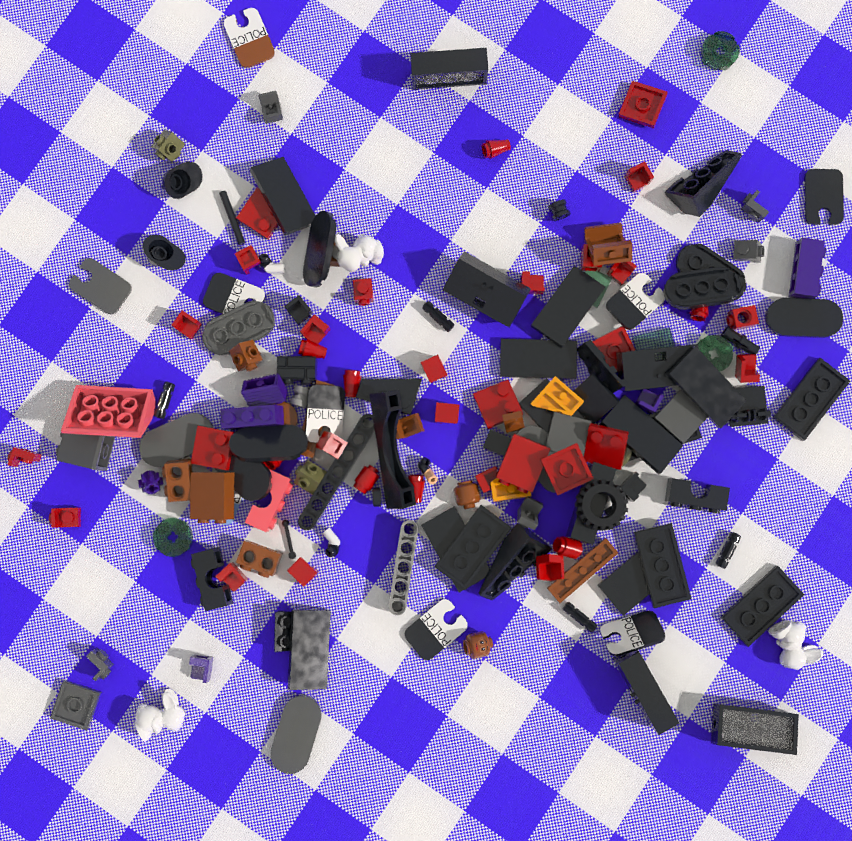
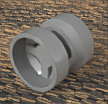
M295 385L293 390L295 395L290 399V404L306 409L308 388Z

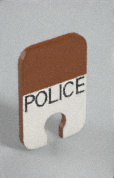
M248 8L243 11L245 17L249 20V24L244 28L237 26L235 15H231L224 20V27L238 60L244 68H250L268 61L275 55L274 47L260 14L255 8Z

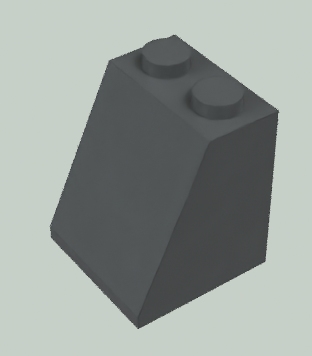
M60 433L62 439L56 449V461L93 470L107 471L116 436Z

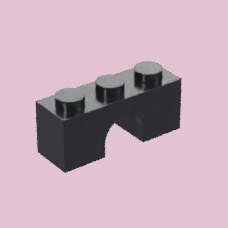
M668 479L665 501L670 502V506L682 508V504L689 505V509L701 511V507L708 508V512L720 514V511H727L729 487L706 485L704 495L696 498L691 493L692 481Z
M220 547L191 554V565L196 573V585L201 593L200 602L205 611L233 604L229 585L218 586L212 579L213 571L218 567L224 566Z

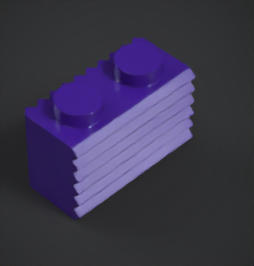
M277 373L276 375L273 374L243 381L241 394L244 400H246L247 405L251 407L281 404L286 401L288 390Z

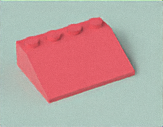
M76 385L61 433L141 438L153 419L156 407L153 389Z

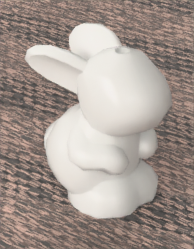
M335 234L334 241L336 245H333L332 256L337 259L339 266L343 269L355 272L360 265H369V261L375 265L381 264L384 252L379 240H375L369 235L361 234L356 238L352 247H349L340 234Z
M785 620L776 623L768 630L769 634L777 639V645L783 649L780 655V664L784 668L799 670L805 664H813L823 657V651L817 649L815 645L801 647L807 628L804 623Z
M166 689L162 694L163 709L143 703L138 706L134 723L139 736L144 742L150 739L152 732L155 734L160 733L162 727L172 731H178L183 727L185 711L179 705L178 697L172 689Z

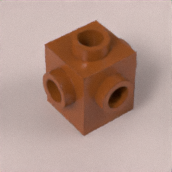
M254 340L238 343L229 350L238 372L242 370L252 371L263 360Z

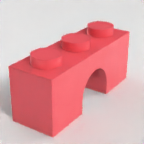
M270 470L272 475V488L270 490L272 501L270 505L265 508L253 505L245 523L264 532L274 529L277 523L275 517L278 512L283 510L285 495L290 494L294 485L291 483L293 479L273 470Z

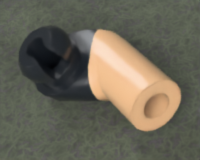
M423 457L418 462V468L429 484H435L438 479L429 466L431 462L428 458Z

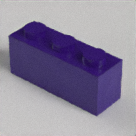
M803 237L796 241L788 297L814 299L820 294L821 284L819 282L824 271L822 259L826 254L825 241Z
M280 405L220 409L221 429L235 430L244 427L284 425L283 406Z

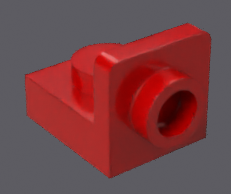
M372 278L353 280L355 304L367 306L370 305V302H374Z
M13 447L8 454V466L18 467L20 461L32 464L33 461L40 462L42 454Z
M52 508L49 513L51 527H81V508Z

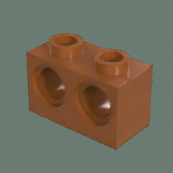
M191 459L169 460L162 467L163 478H166L164 493L168 497V502L190 501V475L193 472ZM173 467H178L181 470V475H176L173 472ZM175 486H180L183 489V494L177 493Z
M244 540L236 563L240 564L241 569L247 571L254 569L258 571V575L269 578V575H275L283 553L249 540ZM248 551L254 554L252 562L247 561L245 558ZM265 558L272 560L273 564L269 569L263 564Z

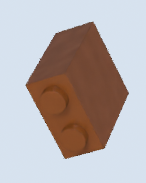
M191 472L190 519H198V523H209V520H214V523L223 524L226 523V520L234 519L235 472Z

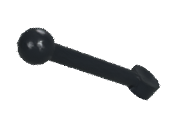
M283 520L282 526L285 528L290 551L288 556L290 559H295L296 553L293 551L288 528L289 521Z

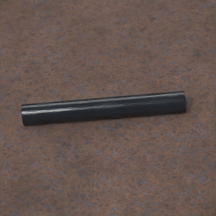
M221 191L219 195L238 245H243L246 242L227 192Z

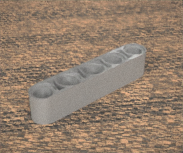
M413 520L405 521L400 529L389 600V610L393 615L403 614L407 606L418 535V525ZM407 523H412L415 526V532L407 534L404 531V526ZM408 542L412 545L410 553H404L401 550L403 543ZM407 562L409 570L401 572L398 569L399 563ZM398 581L406 584V589L402 592L397 591L395 588V584ZM394 601H401L403 604L402 610H394L392 603Z

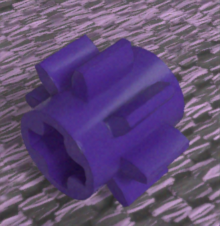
M152 470L141 474V479L138 480L139 488H142V492L147 494L157 493L161 490L160 485L164 484L159 472Z

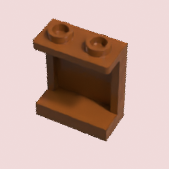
M621 222L584 228V244H588L587 251L594 266L632 261L631 240H625Z

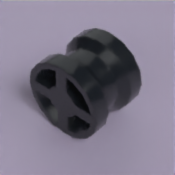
M565 199L556 201L548 206L549 211L553 214V221H559L571 215L570 210L566 208L567 202Z

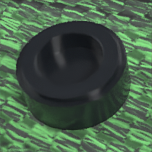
M380 487L373 488V506L381 507Z

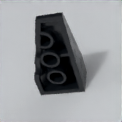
M729 150L723 151L707 161V166L699 170L696 168L691 171L692 175L686 179L681 177L665 191V195L685 214L700 217L713 204L742 157V154Z
M517 523L505 537L479 591L480 596L494 600L511 586V581L518 576L522 578L525 575L524 571L532 565L535 567L536 556L548 554L552 549L551 546L530 529Z

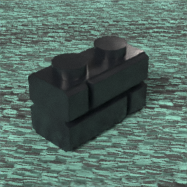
M277 356V373L284 384H293V381H301L303 385H311L312 381H317V358L310 356Z

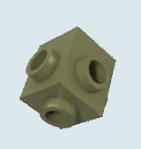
M164 129L161 134L155 137L151 147L156 151L155 155L163 161L167 159L173 162V160L180 156L185 143L173 132Z
M307 460L303 466L300 464L295 471L296 479L294 484L313 495L327 471Z

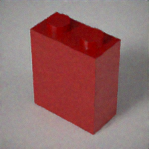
M514 433L496 475V478L499 479L498 482L506 486L513 484L517 486V490L526 494L528 491L533 493L543 469L540 459L548 456L550 447Z

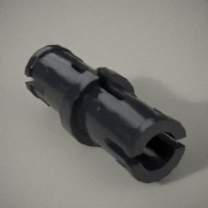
M729 326L721 334V337L735 344L734 347L737 349L741 348L749 354L756 355L760 349V346L748 340L746 335L739 334Z

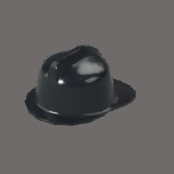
M183 162L164 174L161 188L165 189L173 199H181L200 186L203 178L202 170L194 162Z
M150 235L143 241V251L147 260L152 265L166 270H178L185 264L186 256L184 252L164 236Z

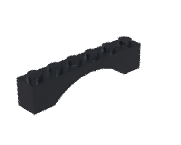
M391 390L369 394L386 509H404L416 505L414 486L402 467L397 449V424L402 411L400 391Z

